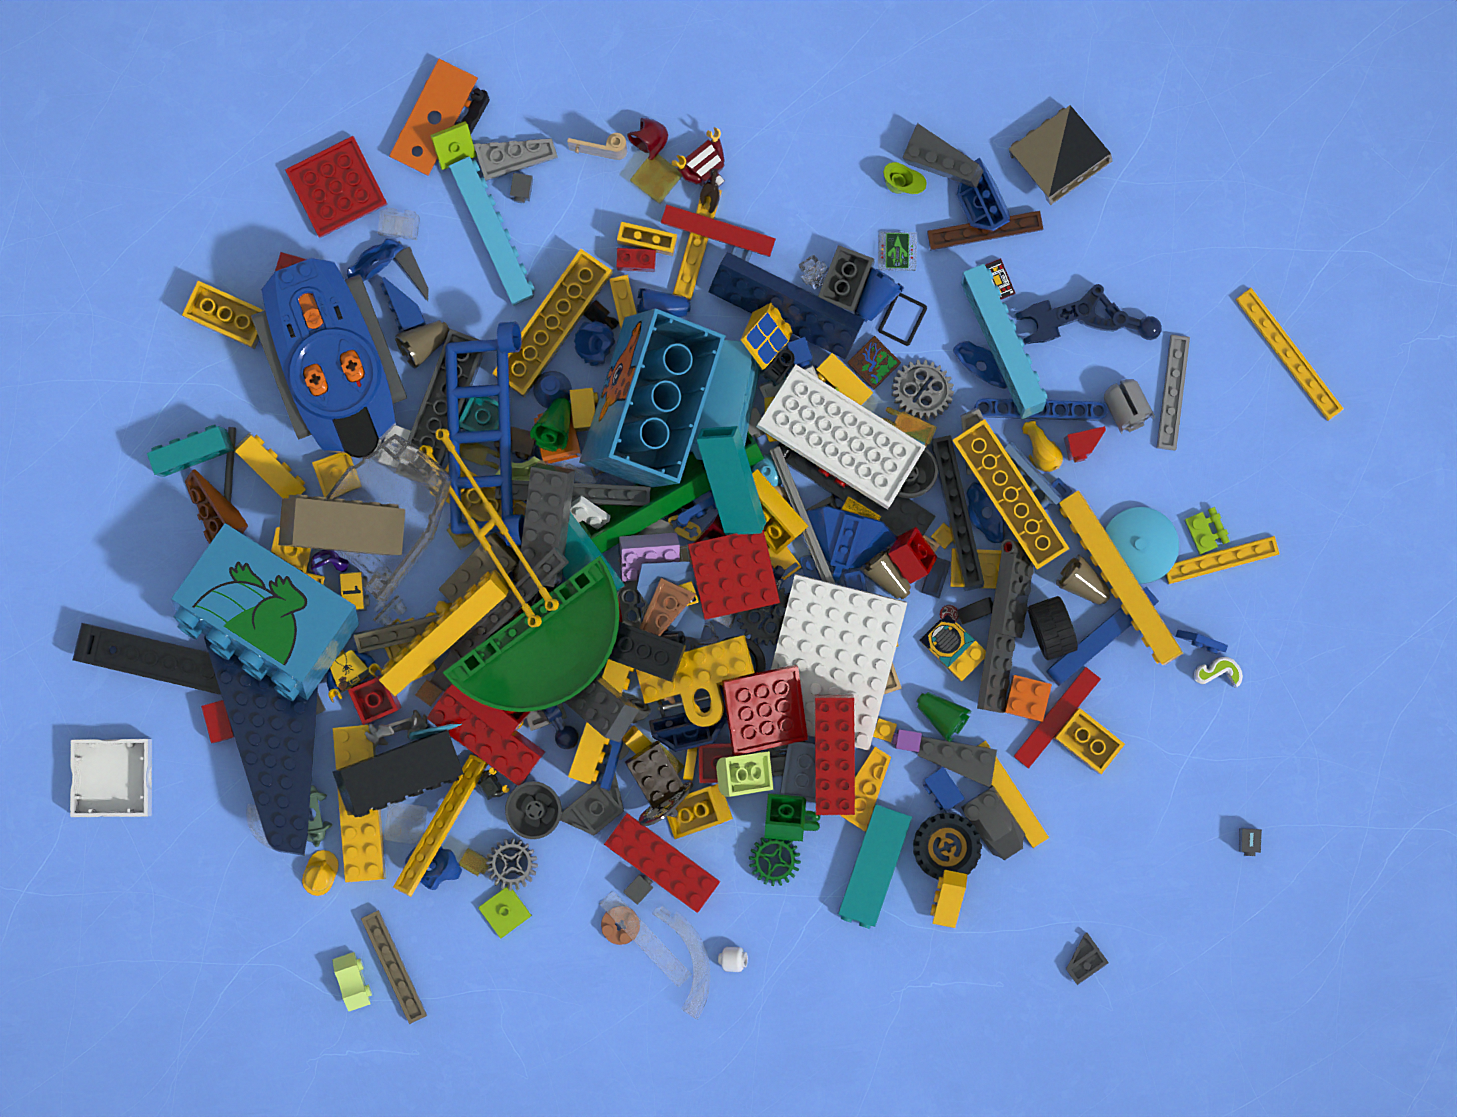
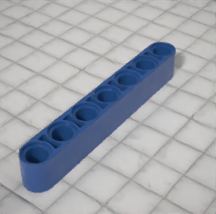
M983 398L974 405V409L980 403H985L988 406L987 412H981L983 418L1021 419L1013 399ZM1046 400L1044 414L1036 413L1024 419L1099 421L1106 416L1107 407L1102 402ZM997 405H1006L1007 412L1000 413L997 410ZM1060 405L1064 408L1063 415L1056 414V406ZM1074 407H1082L1084 411L1083 415H1076L1074 413ZM1094 407L1102 409L1103 413L1101 416L1094 415Z
M1145 587L1143 589L1153 606H1155L1159 600L1148 587ZM1120 608L1078 644L1077 651L1064 655L1046 671L1047 674L1060 686L1132 625L1131 621H1133L1131 615H1126L1122 608Z

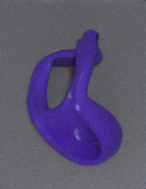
M321 550L311 558V571L315 575L318 574V567L332 562L335 569L340 572H345L349 567L348 559L338 551ZM324 555H330L329 558L315 564V559Z

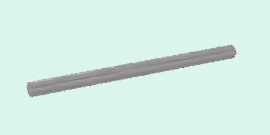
M775 447L770 450L771 457L792 508L809 526L802 533L822 581L835 584L781 448Z

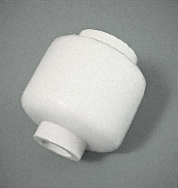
M725 947L722 953H719L718 963L722 965L723 970L726 972H741L743 968L747 967L748 955L741 947Z

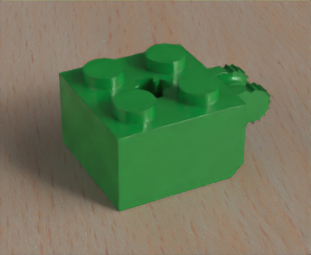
M768 794L764 838L803 842L804 831L819 830L820 823L817 821L820 820L821 815H816V812L807 811L806 799L802 796Z

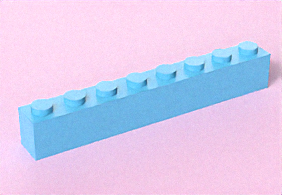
M469 156L449 165L512 305L515 306L533 298L534 286L531 280L527 282L524 276L527 274L523 263L519 264L517 261V257H519L518 251L515 246L511 247L508 240L512 238L508 230H503L501 223L504 221L500 212H495L493 208L496 203L492 195H487L485 191L488 186L484 177L480 178L477 173L480 171L476 160L472 161Z

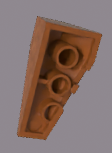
M192 470L186 478L185 484L192 502L197 504L199 510L197 516L199 521L202 520L206 530L203 532L209 544L224 523L243 534L248 525L239 510L198 471Z

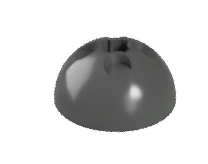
M926 448L897 496L917 498L927 493L935 484L938 475V465L935 457Z
M526 782L517 786L510 793L505 806V815L509 826L516 834L526 839H540L552 833L558 826L562 815V805L556 792L548 785L540 782Z

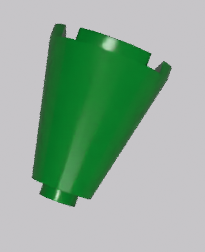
M555 399L532 427L530 436L532 439L534 437L536 445L540 448L552 452L562 448L561 450L566 448L572 410L571 403L567 399Z
M930 692L922 693L916 701L918 703L917 708L948 742L954 739L952 737L954 733H960L970 717L967 714L972 712L966 707Z

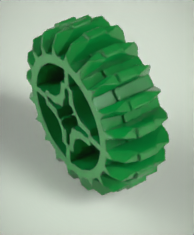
M761 837L760 840L763 844L760 846L759 843L755 842L754 845L758 847L757 851L755 849L750 850L752 853H755V857L749 856V860H755V863L749 864L750 867L756 866V870L752 874L754 875L759 872L760 875L757 877V880L765 877L764 884H767L769 879L771 880V886L775 885V880H778V884L781 886V879L783 878L788 883V875L792 878L795 877L791 871H799V868L795 867L794 864L801 863L800 860H795V857L800 856V853H793L798 847L795 845L791 848L789 845L793 841L790 840L787 843L784 842L785 840L780 841L778 839H768L769 841L765 842L764 838ZM770 844H778L774 853L767 854L762 852L764 847ZM783 847L789 851L791 863L781 858ZM779 850L778 859H780V862H783L784 864L775 863L772 869H770L772 866V864L770 863L772 861H769V858L765 856L774 857L777 854V851ZM759 857L767 860L769 863L766 873L759 866ZM777 866L788 868L782 875L771 876Z

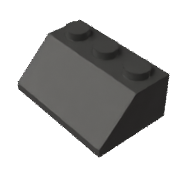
M838 245L818 297L855 314L868 275L874 266V258Z

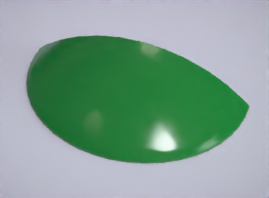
M598 556L549 593L552 599H556L559 603L557 610L548 611L545 608L543 598L530 607L535 615L541 617L542 622L540 626L530 627L527 621L528 617L523 612L442 673L454 686L470 698L481 704L505 711L528 712L547 709L561 704L580 693L597 677L605 666L614 647L619 626L617 590L610 571L601 556Z

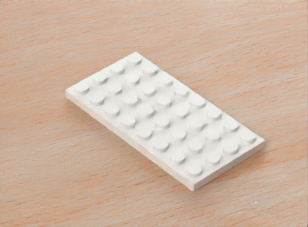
M796 364L756 426L887 510L926 447Z

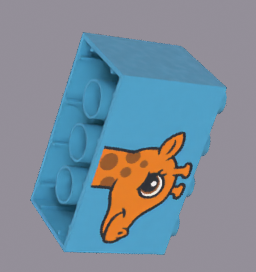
M656 308L625 317L579 463L644 487L652 488L680 483L726 335Z

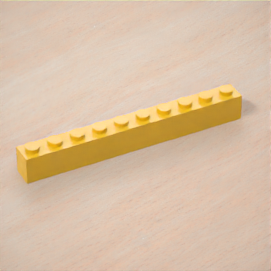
M1078 490L1059 502L1061 514L1064 518L1068 517L1071 521L1069 526L1074 534L1078 533L1082 539L1079 541L1085 551L1088 549L1092 554L1090 559L1095 567L1099 565L1102 572L1100 575L1106 583L1110 582L1113 587L1110 591L1116 599L1120 598L1123 604L1120 606L1124 613L1131 615L1133 619L1131 624L1136 631L1140 630L1143 634L1141 639L1145 646L1152 648L1154 653L1151 655L1156 663H1161L1165 666L1182 655L1183 651L1082 493Z

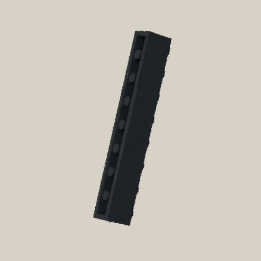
M951 435L932 439L931 445L938 465V477L964 591L983 588V575Z

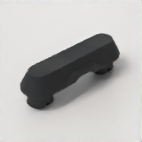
M479 88L473 90L474 94L471 93L473 101L469 106L466 116L463 117L461 122L458 121L454 124L457 125L465 121L468 124L470 134L473 132L490 100L487 91L480 90Z

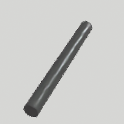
M228 427L229 438L233 448H235L236 427ZM234 451L226 455L224 497L230 503Z

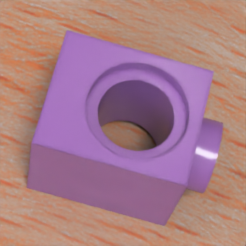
M898 729V733L893 735L892 744H895V749L919 752L922 733Z

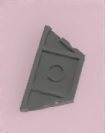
M616 773L614 774L610 791L600 788L601 784L598 782L562 812L560 821L594 836L619 816L624 809Z

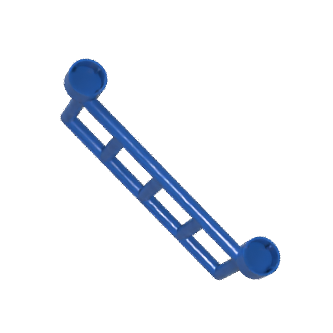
M513 321L500 322L498 324L497 339L451 342L446 344L447 428L449 438L459 456L460 444L499 441L500 475L472 477L479 488L501 486L502 521L509 530L508 533L515 544L521 546L525 516L523 514L513 515L508 353L519 352L521 349V331L519 324ZM496 351L497 384L458 387L457 354ZM498 396L499 429L459 432L458 399ZM448 451L449 484L461 501V489L474 487L467 477H461L460 465L453 454ZM450 494L451 532L453 534L473 533L468 522H462V511ZM477 521L476 523L481 529L488 521ZM495 525L489 532H500V530ZM504 536V540L507 546H511L506 537Z

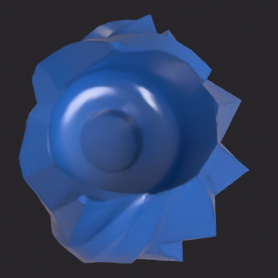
M596 320L592 323H582L575 334L574 343L576 345V353L584 359L585 363H590L591 366L605 363V357L611 353L610 349L615 343L614 333L611 328Z

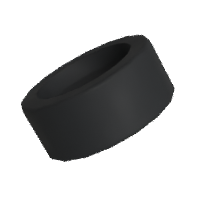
M991 597L958 609L957 613L961 623L966 624L991 614L993 602Z

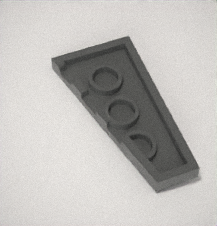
M921 736L919 757L991 788L997 749Z

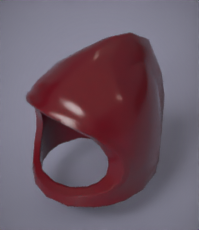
M641 118L640 131L630 132L627 134V137L634 146L645 153H649V160H653L664 148L669 134L666 127L658 121Z

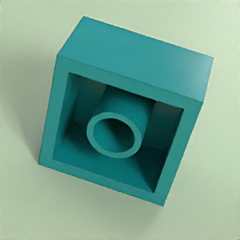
M489 397L470 398L459 420V428L465 431L497 430L499 426L498 402Z

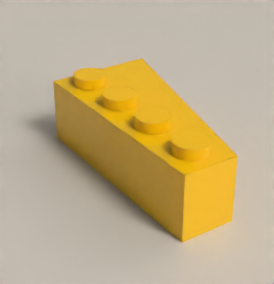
M249 433L234 448L235 452L283 499L289 498V495H301L306 490L303 486L305 482L298 475L294 477L290 473L292 469L285 462L281 464L276 459L278 455L271 448L267 450L263 446L265 442L257 434L253 436Z

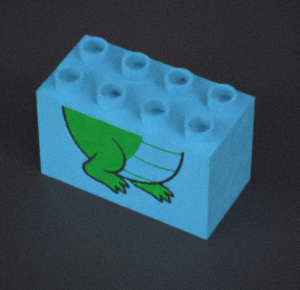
M224 523L171 598L176 610L173 617L179 622L177 627L182 632L196 640L201 633L204 634L206 639L212 643L210 649L226 660H229L233 654L237 655L238 659L244 663L242 669L260 681L265 674L270 676L271 680L276 684L274 689L291 701H294L297 695L306 700L309 699L359 626L356 606L226 523Z

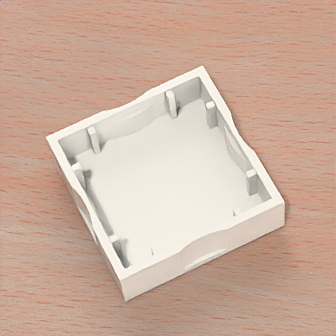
M152 739L71 740L72 786L70 789V817L152 816Z

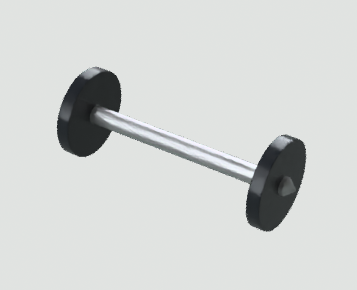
M710 695L694 698V701L697 703L710 700L711 698ZM658 700L659 706L657 710L661 712V716L664 718V710L684 706L683 701L663 705L662 700Z

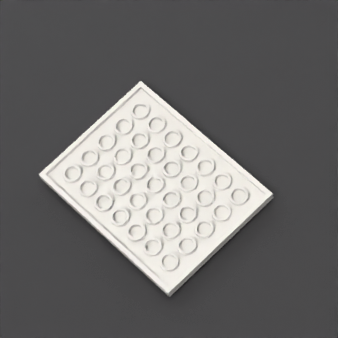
M798 574L794 575L771 670L791 665L798 666L808 736L815 737V695H854L855 747L870 750L907 607L906 601Z

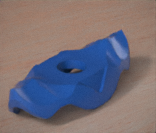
M385 239L382 244L368 248L359 256L357 262L347 269L348 279L359 274L363 282L372 278L388 266L390 261L404 247L395 240Z
M964 341L954 347L953 352L970 372L991 385L1002 389L1007 388L991 351L984 347L976 346L970 341ZM977 362L985 363L986 370H979L976 366Z
M974 482L967 490L970 518L976 528L983 532L990 542L1002 543L1005 539L1003 518L979 483ZM985 507H989L992 510L990 518H985L982 514Z

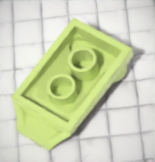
M769 751L722 757L718 760L716 767L718 788L724 797L773 790Z

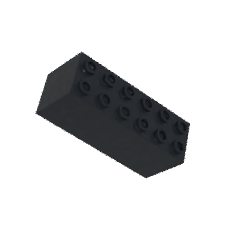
M448 730L420 738L332 771L348 815H354V817L370 814V809L374 811L386 808L389 802L390 804L406 800L405 796L407 795L408 797H414L423 794V789L433 790L441 787V782L445 784L459 780L458 776L464 774Z

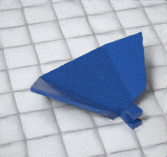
M830 506L806 511L825 559L830 562V565L835 566L832 577L836 581L840 580L843 569L849 570V568L861 567L897 540L895 534L884 522Z

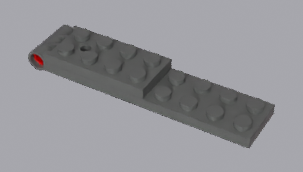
M1010 539L1004 540L1001 544L1002 553L977 709L1004 713V708L1006 707V695L1009 688V675L1012 669L1015 638H1022L1025 630L1024 622L1028 611L1027 603L1031 592V578L1034 573L1033 564L1020 543Z

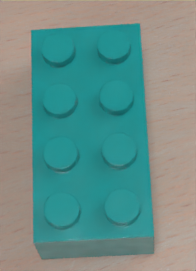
M211 425L206 427L204 432H192L187 435L188 438L183 440L177 438L169 441L170 445L164 447L158 445L151 448L152 451L148 452L147 456L154 475L165 477L234 451L227 429Z

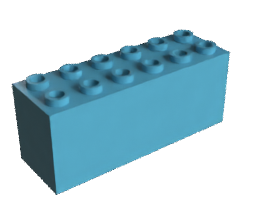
M724 340L691 445V451L698 460H702V456L696 439L702 428L738 426L745 447L761 367L742 341Z

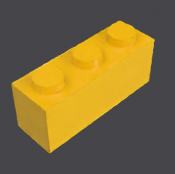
M621 222L617 237L618 244L639 249L656 250V253L669 256L674 255L677 242V234Z
M833 353L815 370L821 381L827 382L832 388L838 387L840 393L859 405H862L873 394Z
M944 870L943 877H939L937 884L939 891H935L933 901L936 904H932L930 915L933 916L932 924L951 928L956 927L966 890L967 874Z

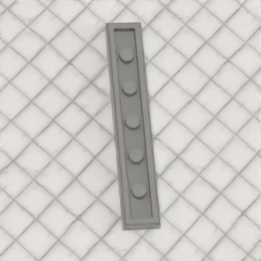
M1170 335L1157 449L1173 451L1177 449L1190 337Z

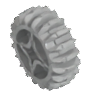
M514 838L511 839V844H508L507 839H504V846L497 842L499 849L491 848L494 855L487 854V857L492 861H486L485 864L491 866L486 869V872H493L489 876L490 880L497 878L494 885L497 886L502 882L501 889H504L507 884L509 885V891H512V885H515L516 890H519V883L523 887L527 886L525 879L532 882L529 874L536 875V871L531 868L538 867V864L532 863L537 860V856L530 857L534 850L531 849L527 852L529 844L521 847L522 840H519L518 845H516ZM507 850L519 851L514 856L503 854ZM523 855L528 862L526 872L519 865ZM497 858L501 859L505 865L500 874L495 866ZM516 860L515 866L517 868L511 867L507 870V861L513 862ZM510 873H516L521 876L512 880L505 878Z

